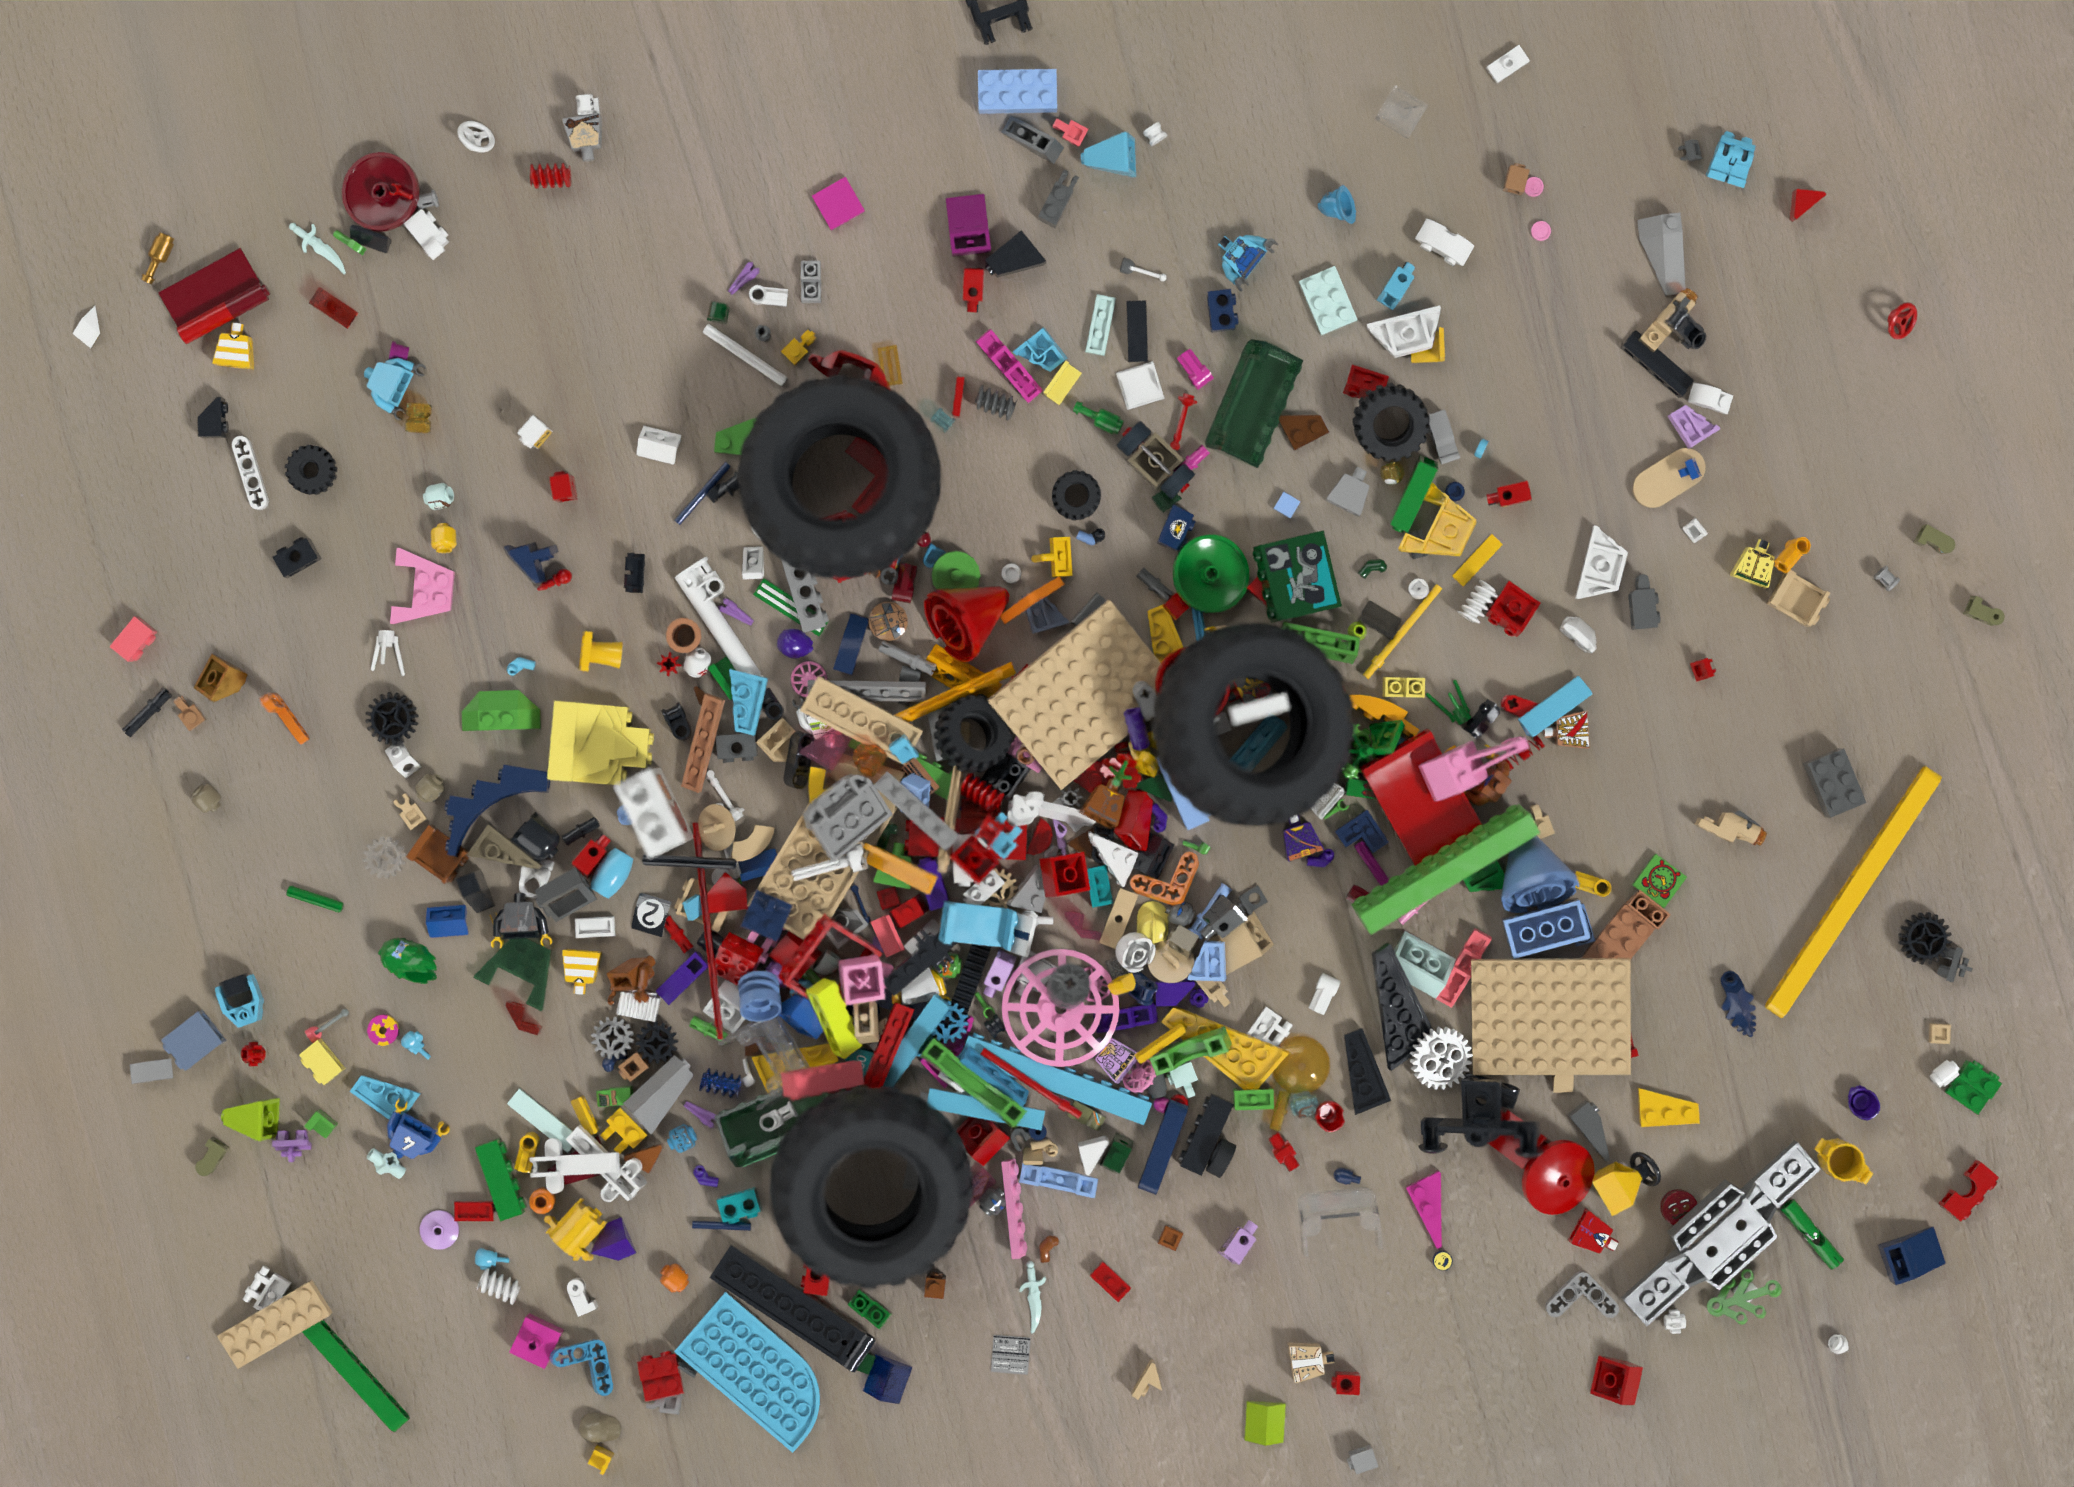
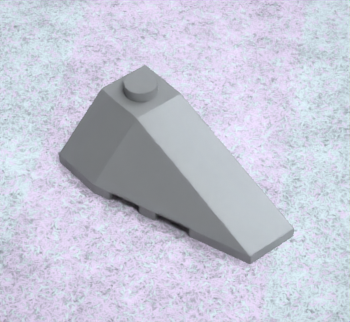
M1663 214L1637 220L1639 240L1656 272V277L1665 296L1676 295L1680 292L1685 294L1681 214Z

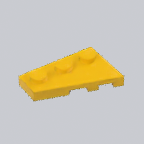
M1638 1088L1640 1127L1700 1123L1698 1103Z

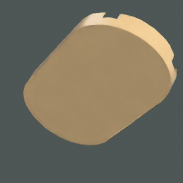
M1682 448L1674 451L1637 475L1633 484L1634 498L1640 505L1649 508H1657L1664 505L1701 481L1706 469L1703 457L1691 448ZM1695 458L1702 476L1692 480L1689 474L1681 478L1678 470L1686 468L1685 461Z

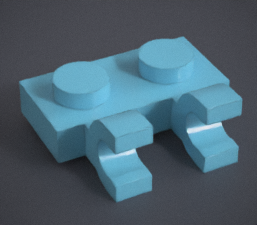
M1001 812L995 820L1003 823L1008 817ZM1016 825L1008 835L1001 831L990 847L1005 859L1017 846L1014 839L1022 830ZM980 837L988 845V841Z

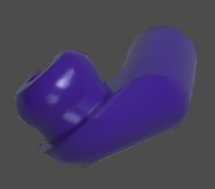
M1155 803L1152 806V813L1155 815L1153 829L1155 832L1160 833L1166 829L1168 816Z
M702 1165L695 1167L693 1174L700 1185L718 1187L719 1178L709 1176Z

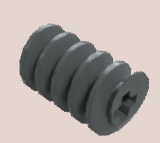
M981 385L975 403L977 404V410L984 406V412L987 413L991 408V415L994 416L999 411V418L1006 414V420L1009 421L1017 401L1013 402V396L1006 400L1005 393L998 397L997 390L992 395L991 388L984 392V385Z

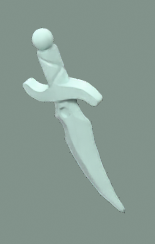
M295 223L289 224V229L293 230L294 233L303 239L302 249L304 253H307L306 247L309 244L316 253L332 262L343 274L346 273L343 263L336 252L329 245L324 244L321 238L315 237L316 227L314 224L311 225L312 230L310 233H307Z
M1028 1261L1026 1263L1028 1267V1281L1022 1284L1019 1291L1022 1292L1023 1289L1029 1288L1027 1299L1031 1312L1032 1334L1036 1330L1041 1316L1042 1305L1039 1297L1041 1292L1038 1286L1044 1284L1046 1277L1044 1276L1039 1281L1036 1280L1034 1263Z

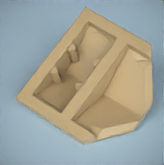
M782 718L756 744L773 762H786L790 738L796 731Z

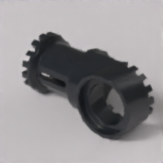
M735 471L734 475L727 482L716 485L706 494L713 503L718 501L717 498L720 499L726 492L732 497L734 496V493L739 489L737 472Z

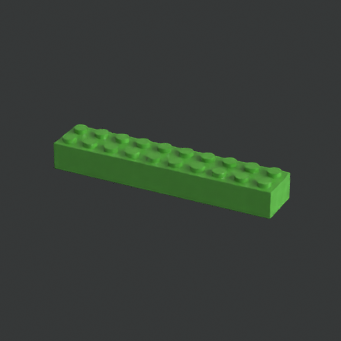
M1520 804L1508 807L1503 814L1493 816L1488 823L1475 827L1472 830L1473 832L1468 835L1458 837L1453 844L1443 846L1439 849L1438 853L1425 857L1416 866L1408 867L1403 874L1393 876L1388 880V883L1373 888L1368 895L1358 897L1351 904L1352 908L1370 934L1375 933L1540 834L1530 813Z

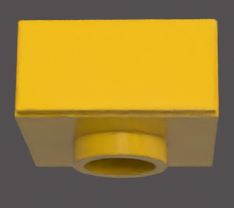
M1439 327V331H1436L1432 349L1411 354V363L1445 361L1444 328Z

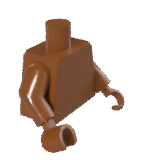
M652 956L631 958L606 973L611 983L610 990H612L608 997L609 1005L614 1004L612 999L616 996V992L637 990L634 993V999L640 1004L642 1001L644 1003L648 1002L649 995L644 991L647 989L648 980L654 976L652 967L656 962Z

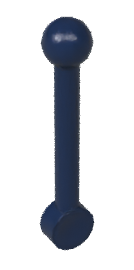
M853 885L851 891L855 893L865 921L870 923L871 918L867 916L858 893L859 887Z

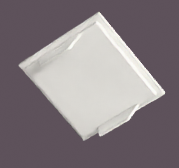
M1153 361L1116 372L1127 410L1165 399Z

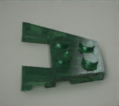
M528 938L510 939L473 978L490 985L498 968H501L534 985L526 1004L539 1011H543L552 950Z

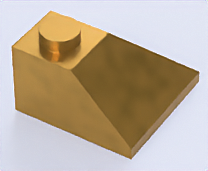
M211 654L194 689L212 702H216L239 692L245 684L248 674L233 664Z

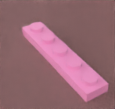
M1007 1159L1002 1161L1001 1164L1012 1259H1020L1026 1255L1027 1243L1024 1241L1023 1205L1020 1202L1019 1196L1021 1193V1186L1018 1183L1017 1177L1019 1167L1016 1164V1159Z

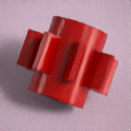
M669 652L668 657L661 655L662 662H657L662 667L659 672L667 671L668 677H670L671 672L678 674L677 666H682L677 663L679 656L672 658V652ZM669 659L674 663V667H670V670L665 666V662H668Z
M249 1042V1045H245L241 1050V1059L244 1063H248L249 1066H258V1063H262L266 1057L264 1047L258 1045V1042Z

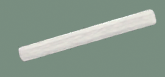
M710 324L704 328L703 333L780 386H783L787 381L785 375Z

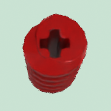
M546 163L545 169L542 168L541 164H538L537 169H535L533 164H531V186L534 185L536 189H539L541 184L546 189L549 183L551 188H555L557 183L558 187L562 188L565 183L566 187L570 188V165L566 168L565 164L562 163L561 168H558L557 164L554 163L553 169H551L549 164Z
M969 773L962 783L961 795L967 796L968 800H973L974 804H979L980 808L985 809L988 813L995 811L1003 802L1004 793L998 795V789L992 791L993 786L991 784L986 787L987 782L985 780L979 784L981 778L979 776L974 778V773Z

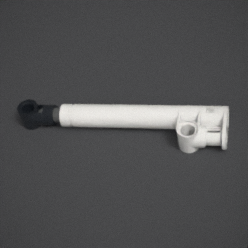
M706 556L678 574L675 580L735 670L764 677L760 674V670L712 600L724 591L725 585L717 572L713 571L708 564V557ZM713 581L720 583V589L716 592L710 589V584ZM766 687L762 708L768 718L772 720L780 719L784 714V708L770 687ZM774 705L780 709V713L776 717L770 714V708Z

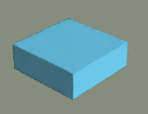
M695 894L683 902L688 920L693 921L702 915L700 894Z

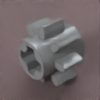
M1068 786L1067 792L1061 790L1064 795L1058 798V800H1064L1065 803L1062 806L1070 805L1071 808H1073L1072 805L1074 804L1080 806L1077 801L1083 798V796H1077L1078 788L1075 791H1071V787ZM1069 792L1076 796V799L1071 804L1068 800H1065Z

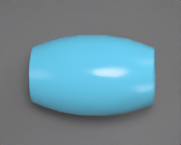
M617 848L612 849L597 866L590 888L608 899L612 897L628 878L633 858Z

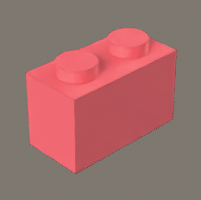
M134 616L110 645V648L128 662L137 661L144 652L142 650L145 646H149L156 639L154 635L157 631L140 617Z

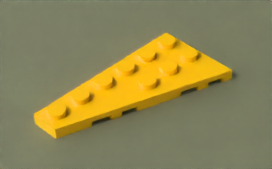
M1173 1006L1161 1021L1169 1029L1181 1023L1186 1029V1033L1180 1037L1183 1040L1224 1027L1222 1024L1177 1006ZM1225 1026L1232 1042L1229 1052L1211 1058L1209 1056L1203 1057L1242 1089H1258L1289 1054V1051Z

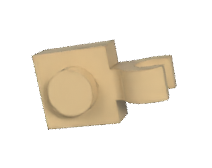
M1539 805L1530 806L1534 822L1540 831V834L1537 836L1542 839L1555 834L1549 816H1542Z

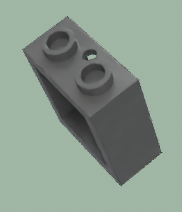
M576 867L535 889L537 905L540 909L543 908L547 917H552L555 922L597 900L593 889L590 888V883ZM576 888L579 889V890H577V891L571 893L570 895H568V896L562 898L561 900L555 902L554 904H552V905L550 904L551 902H553V901H555L556 899L562 897L563 895H565V894L571 892L572 890H574V889H576Z

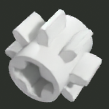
M1678 1309L1668 1310L1669 1315H1664L1665 1330L1670 1329L1671 1334H1680L1681 1329L1686 1328L1685 1314H1680Z

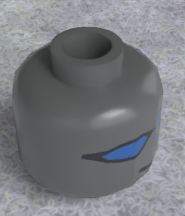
M1183 901V903L1177 905L1168 904L1165 913L1168 914L1169 922L1185 927L1187 924L1190 925L1195 910H1193L1192 904Z
M988 1187L979 1198L980 1209L989 1216H997L1006 1206L1005 1192L999 1187L996 1189Z

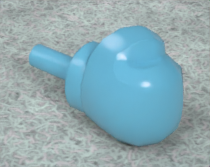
M409 1031L403 1036L401 1045L415 1055L418 1052L421 1053L427 1060L431 1057L422 1049L425 1044L422 1042L423 1036L421 1033Z
M480 1248L475 1254V1264L481 1270H486L487 1268L490 1269L491 1266H496V1262L509 1263L510 1258L497 1257L498 1252Z

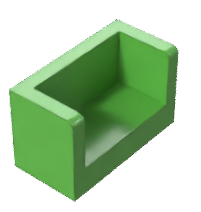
M1272 1087L1238 1090L1235 1088L1233 1089L1234 1109H1274V1089Z

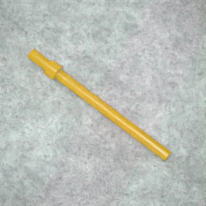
M1436 584L1380 654L1378 656L1375 655L1371 660V665L1362 674L1365 678L1369 679L1377 668L1380 669L1386 657L1442 590L1439 585Z

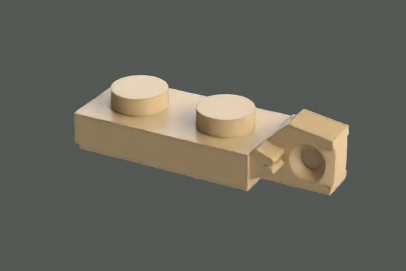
M1195 980L1214 1003L1219 1000L1224 1008L1231 1003L1225 996L1228 991L1221 981Z

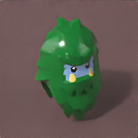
M392 938L383 943L378 954L381 956L382 965L390 973H394L399 979L403 978L419 984H427L428 981L437 979V975L434 972L437 971V966L433 961L436 960V957L429 952L426 946L413 942V940H406V938Z

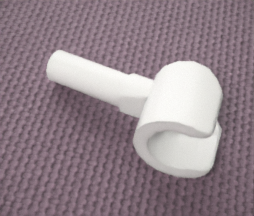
M743 1059L747 1076L742 1078V1081L746 1087H750L755 1083V1078L749 1069L747 1059Z

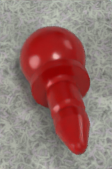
M560 569L557 574H552L553 578L541 583L537 590H546L555 586V584L558 587L561 584H568L572 579V574L568 569Z

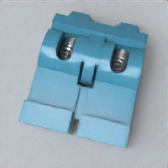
M1726 131L1716 146L1706 176L1744 188L1756 146L1752 145V139L1744 137L1739 141L1734 139L1735 135Z

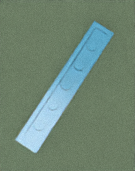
M938 994L932 997L901 1041L883 1087L894 1088L950 1009L951 1005Z
M934 1088L929 1089L927 1102L936 1110L1005 1123L970 1095ZM1022 1106L1027 1112L1016 1126L1042 1130L1045 1110Z

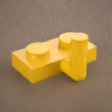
M1070 537L1049 538L1050 553L1037 554L1031 557L1033 563L1051 561L1052 577L1073 576Z

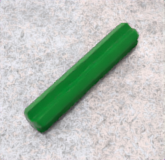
M289 886L286 895L338 913L342 911L344 906L343 902L294 886Z

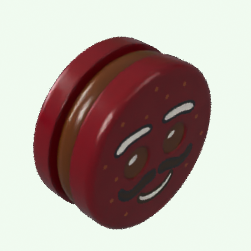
M1674 1189L1663 1196L1660 1203V1211L1667 1222L1675 1225L1698 1203L1689 1192L1682 1189Z

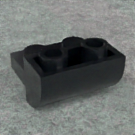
M1006 752V756L987 769L980 781L985 780L987 786L991 784L993 786L992 790L998 789V794L1004 793V798L1010 801L1031 771V768L1021 764L1016 758Z

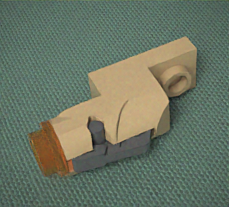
M1689 288L1681 290L1638 340L1654 352L1672 332L1664 321L1666 319L1669 320L1676 311L1675 308L1677 306L1689 313L1698 299L1696 293Z
M1741 811L1735 813L1723 812L1716 825H1714V820L1706 816L1704 819L1697 818L1694 824L1732 843L1736 838L1761 846L1767 836L1764 828L1760 827L1758 823Z

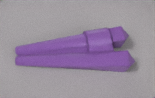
M753 262L746 264L728 290L731 295L759 274V268H754L751 271L754 267Z
M723 598V603L727 606H718L721 612L750 626L752 625L754 620L737 607V604L728 598Z
M688 1101L684 1104V1107L698 1117L705 1126L715 1128L711 1120H720L718 1115Z

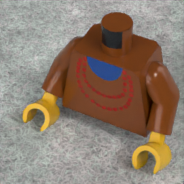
M1492 753L1484 757L1493 760L1499 757V755ZM1504 759L1485 768L1489 776L1478 785L1469 788L1468 791H1463L1469 802L1482 806L1489 802L1496 803L1512 781L1508 776L1510 766Z

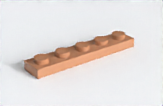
M705 694L681 784V787L697 793L702 791L725 702L722 698Z

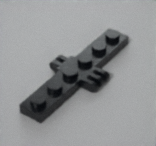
M921 929L920 933L923 935V939L917 934L913 936L918 942L916 944L918 949L885 976L883 984L895 996L931 965L940 975L942 973L941 968L938 967L940 964L946 970L948 968V965L944 962L946 959L951 965L954 963V960L947 951L958 942L944 944L938 940L939 932L933 935L931 932L927 934L924 929Z

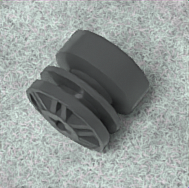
M1066 963L1059 966L1053 971L1047 983L1049 1000L1061 1009L1078 1007L1085 1000L1090 990L1088 973L1076 964ZM1068 981H1071V985H1073L1071 989H1067L1066 984Z

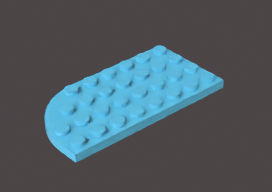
M725 1291L674 1352L793 1453L811 1432L818 1416L820 1391L817 1378L811 1366L796 1350Z

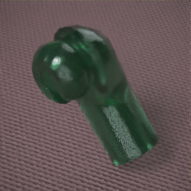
M888 823L878 840V847L886 849L890 834H896L898 831L897 824Z

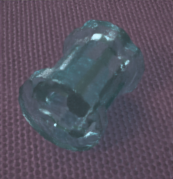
M940 407L930 421L932 423L935 422L946 433L956 419L950 418Z

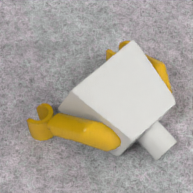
M927 968L897 995H892V1003H902L906 1006L930 1001L935 994H938L942 999L946 998L947 1003L950 998L945 995L947 991L943 978L934 970Z

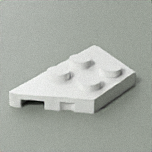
M1439 305L1367 324V329L1393 358L1432 349L1441 307Z
M1595 525L1592 528L1575 599L1619 590L1628 552Z

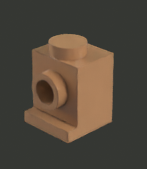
M636 1052L618 1066L620 1069L618 1072L624 1080L628 1079L631 1082L651 1066L645 1058H642L643 1055L640 1052ZM632 1063L637 1065L636 1070L630 1068Z

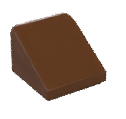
M696 686L693 689L699 705L702 706L704 695L707 693L699 686Z

